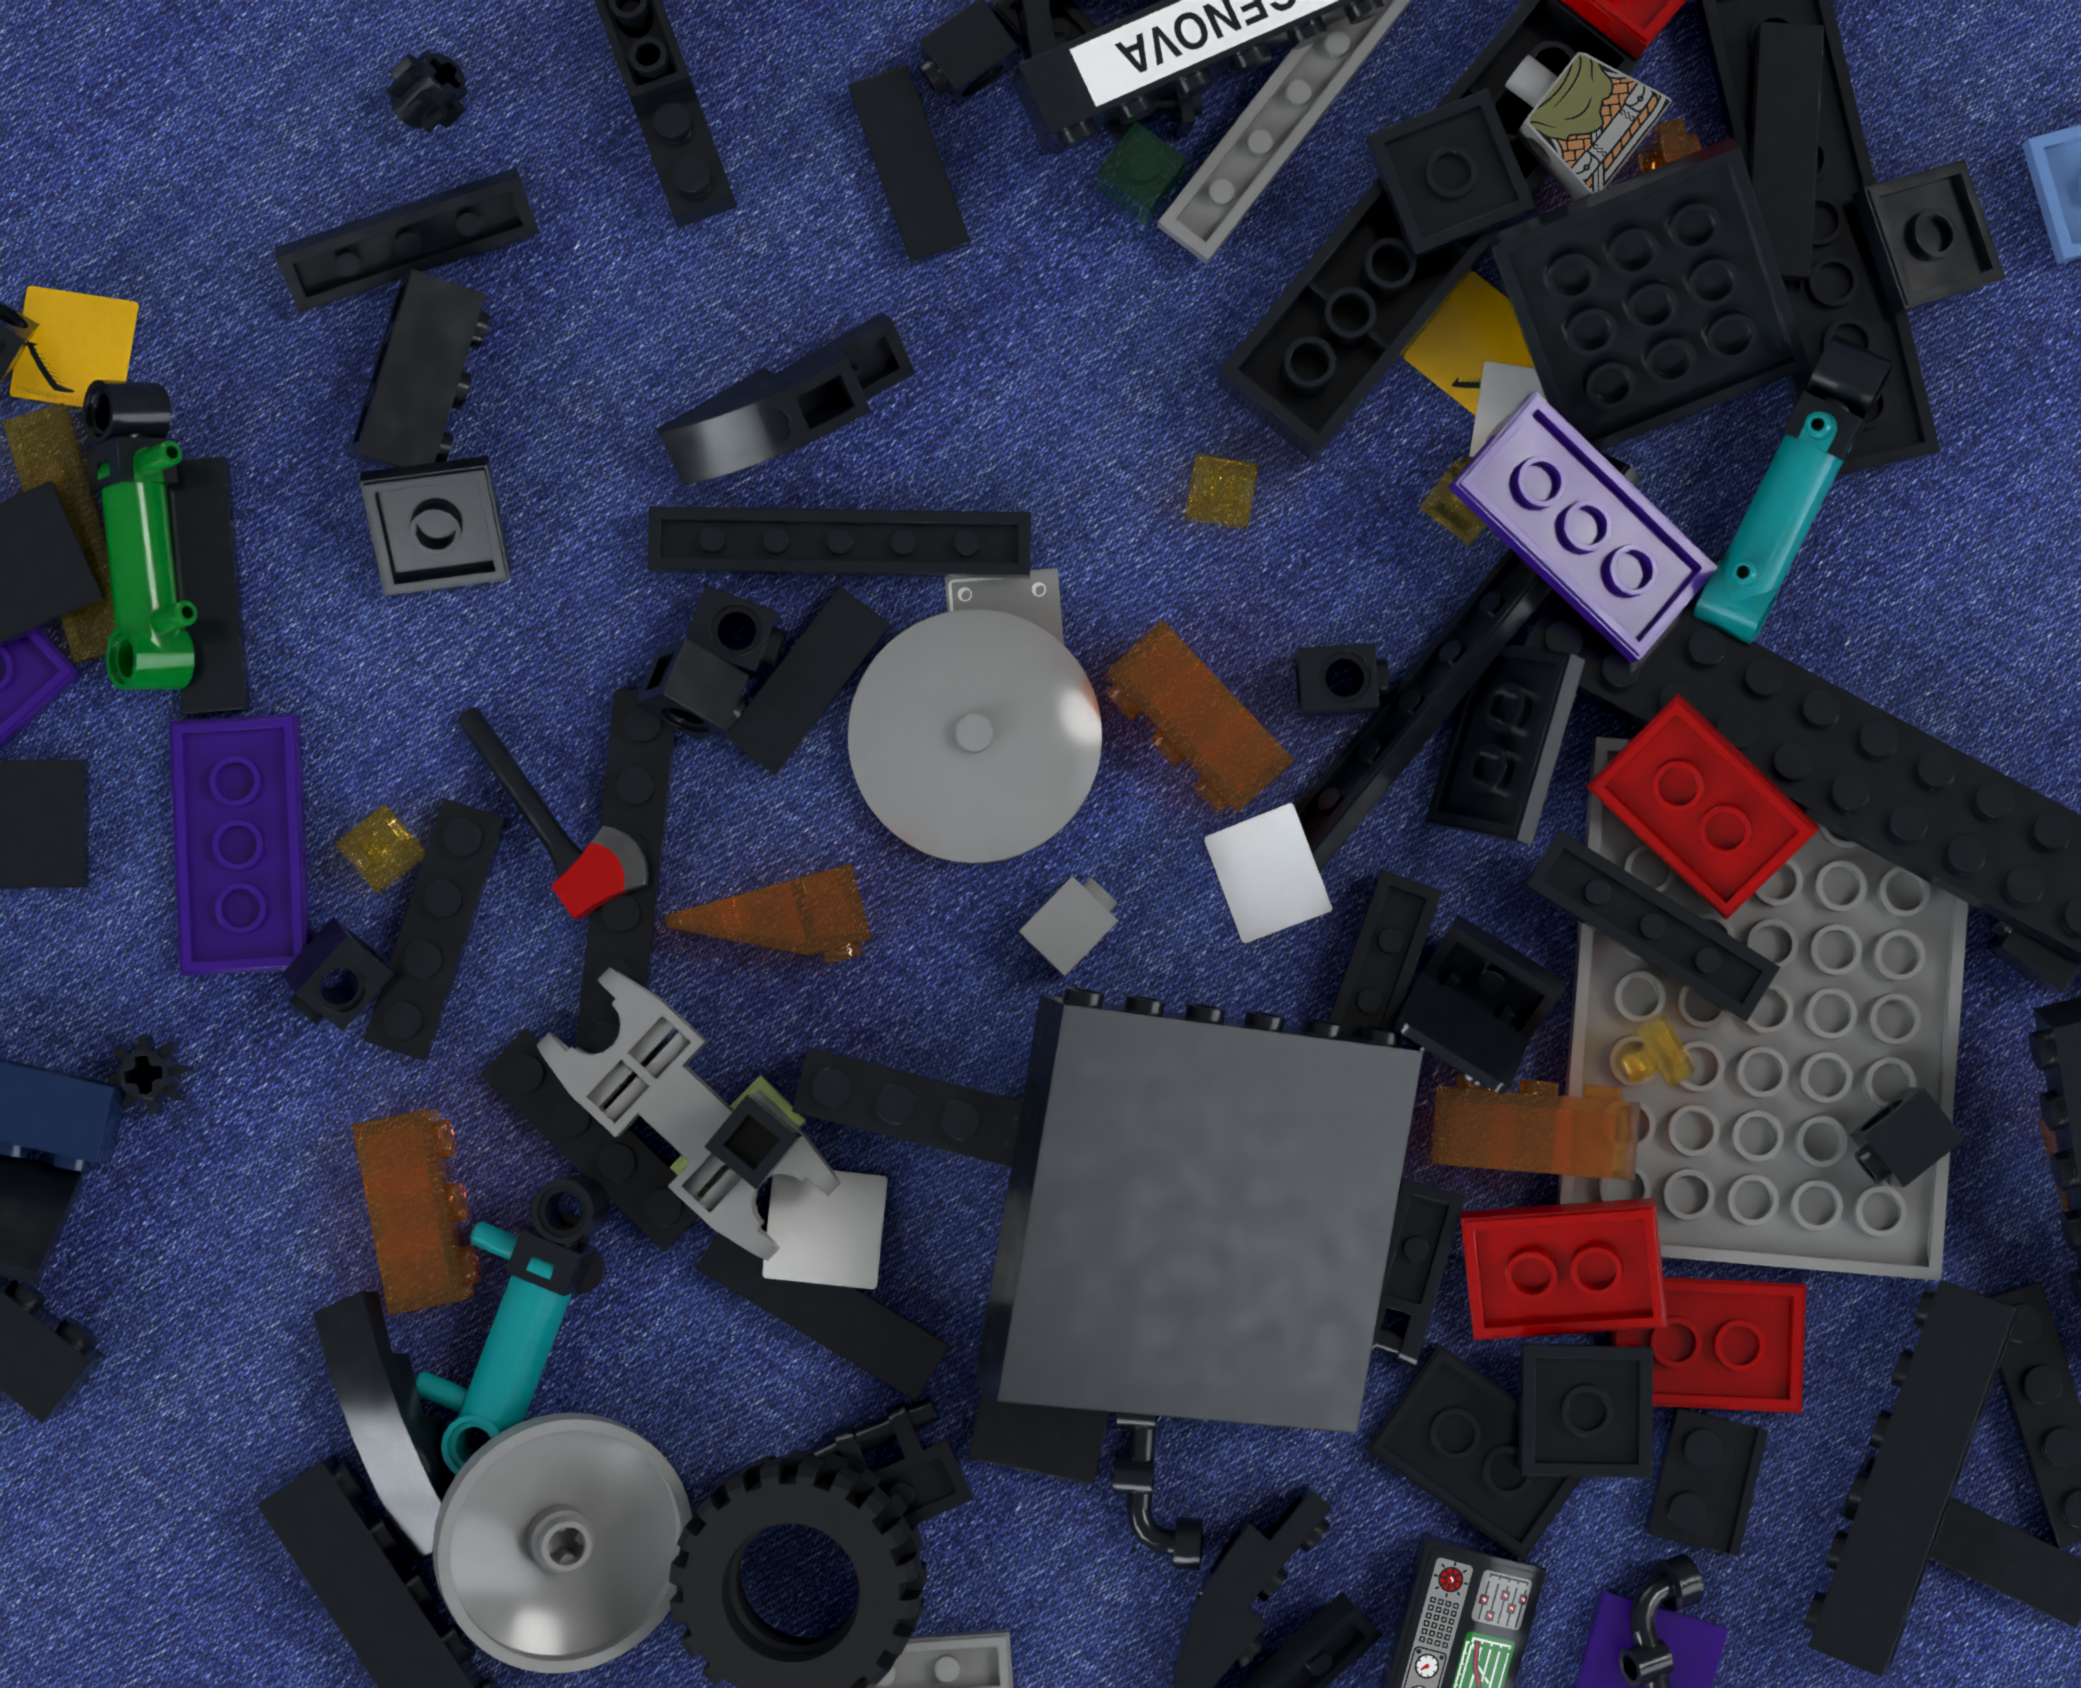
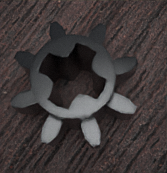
M425 50L416 59L408 53L390 71L392 77L396 80L387 89V93L390 95L391 107L397 117L408 126L417 129L424 128L426 132H431L439 123L443 127L448 128L466 111L459 102L468 93V89L465 87L464 74L460 67L446 55L440 53L431 54L429 50Z
M139 1035V1051L133 1053L126 1049H116L114 1053L123 1063L121 1064L119 1074L112 1075L107 1080L111 1084H121L122 1088L127 1092L121 1106L132 1108L141 1099H146L147 1110L152 1115L162 1113L163 1097L168 1096L175 1100H185L187 1095L178 1086L182 1075L193 1072L194 1068L190 1065H180L174 1057L180 1043L169 1041L160 1050H155V1041L151 1035ZM149 1065L161 1066L162 1079H156L152 1081V1084L141 1083L139 1078L140 1070L149 1068Z

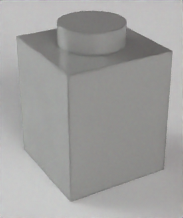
M1072 876L1019 930V934L1065 977L1117 924L1119 920L1110 911L1118 903L1091 877L1081 885Z

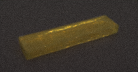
M61 403L2 422L23 492L48 481H52L57 485L107 597L104 601L62 619L74 663L81 665L106 657L108 639L114 630L105 526L95 494H90L88 469L69 406Z

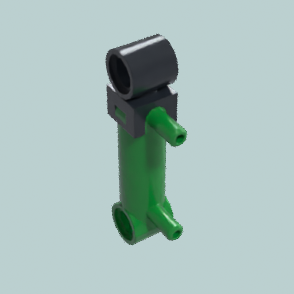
M94 380L85 393L83 422L89 439L94 443H100L86 449L90 494H102L114 618V630L108 639L106 648L108 676L112 685L118 690H182L189 684L194 670L193 643L188 632L183 627L192 625L197 619L198 612L195 605L190 601L182 600L177 602L166 487L178 483L176 465L182 459V450L174 442V439L166 438L171 422L169 396L160 383Z

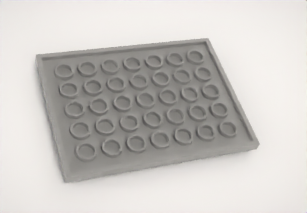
M1593 738L1589 781L1630 741L1629 739ZM1589 790L1585 846L1780 966V969L1748 1021L1741 1022L1578 920L1556 1205L1656 1198L1661 1257L1940 1281L1942 1275L1950 1152L1904 1188L1890 1186L1886 1180L1877 1184L1856 1161L1854 1153L1860 1148L1851 1138L1850 1134L1909 1087L1925 1088L1953 1123L1969 903L1815 822L1819 826L1818 831L1745 903L1725 920Z

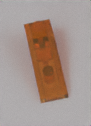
M851 863L664 915L667 928L811 957L824 954L827 965L864 955L861 943L874 940L854 866Z

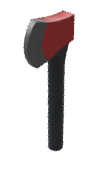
M470 708L457 719L458 724L546 848L554 864L557 880L551 887L573 919L581 920L612 899L648 884L649 873L646 857L641 846L629 834L614 827L602 826L587 848L582 851L563 830L479 708Z

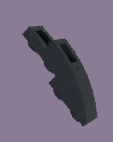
M594 0L677 228L736 208L735 198L662 0Z
M880 313L775 374L765 367L660 426L656 431L680 481L684 485H689L746 469L778 457L845 426L871 411L867 400L914 374L915 371L892 319L884 313Z
M1308 1484L1266 1533L1246 1516L1224 1544L1208 1570L1189 1610L1178 1644L1172 1671L1171 1688H1223L1218 1681L1234 1663L1243 1668L1261 1649L1266 1638L1260 1632L1264 1629L1266 1623L1263 1615L1250 1605L1256 1597L1263 1602L1267 1601L1288 1576L1289 1572L1282 1567L1298 1548H1301L1305 1553L1310 1551L1331 1525L1324 1517L1332 1508Z

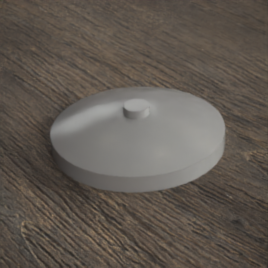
M965 609L945 612L920 621L901 632L876 655L866 669L857 687L849 714L848 751L851 767L862 796L872 812L887 829L909 846L935 858L955 863L986 864L1005 861L1028 853L1049 841L1072 820L1083 805L1096 777L1101 756L1102 722L1099 705L1092 685L1079 662L1058 639L1043 628L1026 619L995 610Z
M574 1412L554 1413L523 1421L504 1430L479 1448L457 1473L444 1496L435 1523L433 1537V1563L439 1591L453 1618L469 1639L483 1651L508 1665L539 1673H569L607 1663L623 1655L644 1640L662 1622L671 1609L669 1601L677 1593L676 1585L669 1582L671 1562L679 1554L680 1547L677 1545L681 1533L686 1524L692 1519L688 1496L674 1468L659 1450L645 1437L620 1422L603 1416Z

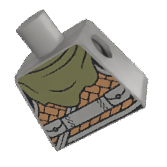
M1578 52L1559 77L1528 54L1505 84V87L1534 108L1523 122L1517 134L1518 139L1575 201L1606 189L1672 102L1666 95L1583 52Z

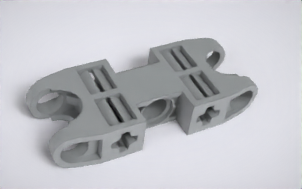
M609 967L598 978V981L615 998L611 1004L619 1015L620 1030L613 1045L604 1052L588 1053L578 1046L575 1049L573 1047L569 1048L558 1037L548 1032L537 1043L540 1053L568 1093L614 1137L622 1136L639 1116L652 1126L690 1162L668 1187L712 1229L747 1251L768 1261L780 1247L761 1228L764 1220L759 1215L756 1205L759 1188H753L729 1168L702 1198L698 1195L725 1166L721 1160L704 1146L734 1111L721 1096L687 1066L709 1041L664 999ZM676 1030H678L679 1032L672 1038V1040L657 1054V1056L648 1065H646L645 1063L648 1061V1059L662 1046V1044ZM636 1073L638 1076L606 1109L604 1106ZM761 1090L756 1091L753 1095L802 1135L770 1176L777 1174L791 1175L801 1182L807 1177L815 1186L829 1196L840 1184L830 1165L807 1133Z

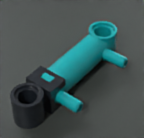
M1837 335L1831 338L1812 373L1806 391H1803L1783 430L1785 435L1722 561L1719 562L1718 568L1710 576L1703 589L1693 616L1749 645L1752 641H1755L1775 603L1779 588L1843 462H1847L1866 424L1864 420L1871 413L1889 378L1894 365L1893 361Z
M574 1175L550 1181L542 1186L532 1200L531 1217L534 1226L522 1229L519 1236L482 1221L478 1222L471 1232V1245L509 1260L505 1272L511 1274L510 1280L468 1389L427 1371L419 1373L415 1380L420 1397L459 1413L457 1419L446 1429L441 1443L443 1460L450 1471L456 1475L475 1453L470 1443V1436L474 1427L483 1429L492 1439L504 1430L523 1422L572 1293L580 1291L596 1248L579 1242V1240L590 1237L601 1230L608 1219L610 1209L608 1195L602 1185L591 1177ZM565 1192L575 1195L582 1204V1218L576 1226L566 1223L559 1213V1201Z

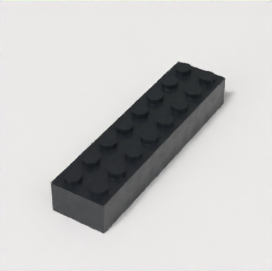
M1524 0L1436 108L1488 88L1530 194L1533 196L1550 176V173L1517 137L1523 122L1534 108L1505 87L1506 82L1516 68L1529 54L1559 77L1578 52H1583L1631 77L1642 56L1636 60L1561 0ZM1378 177L1220 369L1216 384L1314 463L1487 253L1490 246L1486 237L1505 230L1511 222L1413 260L1381 179Z

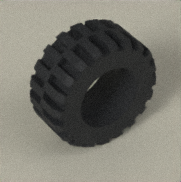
M812 1450L792 1451L786 1458L777 1459L772 1454L755 1460L750 1467L743 1471L738 1469L726 1478L696 1509L697 1512L686 1524L677 1542V1545L680 1547L679 1554L671 1562L669 1582L676 1585L677 1593L669 1602L673 1621H683L687 1630L680 1638L683 1647L689 1657L699 1652L708 1664L701 1673L714 1686H716L721 1678H724L736 1688H866L871 1683L877 1685L891 1670L893 1664L906 1647L920 1619L925 1602L922 1598L923 1588L928 1580L927 1562L920 1560L919 1549L923 1544V1540L917 1524L908 1525L903 1516L908 1507L896 1492L888 1497L877 1486L882 1479L868 1468H865L859 1474L847 1468L848 1458L832 1453L825 1460L813 1458ZM779 1524L809 1526L827 1534L845 1550L858 1576L859 1595L852 1615L838 1630L820 1637L793 1636L781 1632L766 1623L753 1609L742 1585L741 1562L753 1539L766 1529Z

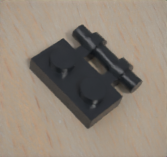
M931 1396L909 1406L905 1401L886 1408V1416L857 1429L853 1424L834 1431L835 1439L813 1448L816 1459L825 1460L832 1453L848 1458L847 1468L859 1474L865 1468H868L882 1479L877 1486L888 1497L896 1492L908 1507L903 1516L909 1526L921 1523L966 1503L975 1496L949 1437L925 1447L919 1429L940 1420L939 1412ZM897 1439L904 1457L872 1470L866 1453Z

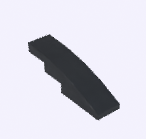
M361 1291L315 1311L313 1315L330 1377L354 1444L378 1498L412 1560H421L433 1555V1537L438 1512L444 1496L455 1477L442 1456L441 1443L444 1431L440 1416L423 1415L409 1354L392 1353L378 1292Z

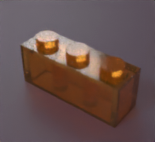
M1163 620L1106 672L1105 679L1112 685L1105 693L1106 696L1130 721L1139 714L1156 732L1149 739L1150 743L1173 767H1176L1183 761L1195 773L1199 780L1192 787L1217 814L1226 807L1236 816L1294 761L1287 751Z
M1457 1075L1456 1088L1436 1086L1431 1164L1635 1180L1640 1102L1622 1101V1087L1584 1085L1583 1097L1558 1096L1559 1083L1520 1080L1519 1093L1506 1092L1499 1094L1489 1088L1474 1085L1463 1075Z
M438 1108L352 1124L388 1315L463 1301L473 1297L472 1284L481 1282V1272L475 1247L473 1245H464L460 1221L468 1220L469 1218L468 1203L462 1182L452 1183L448 1158L456 1156V1142L450 1120H440Z

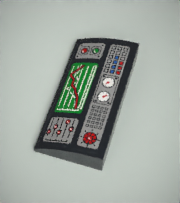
M1422 1532L1379 1688H1514L1547 1568Z

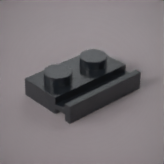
M1673 1407L1644 1531L1650 1535L1706 1549H1713L1739 1557L1768 1431L1764 1428L1680 1407Z

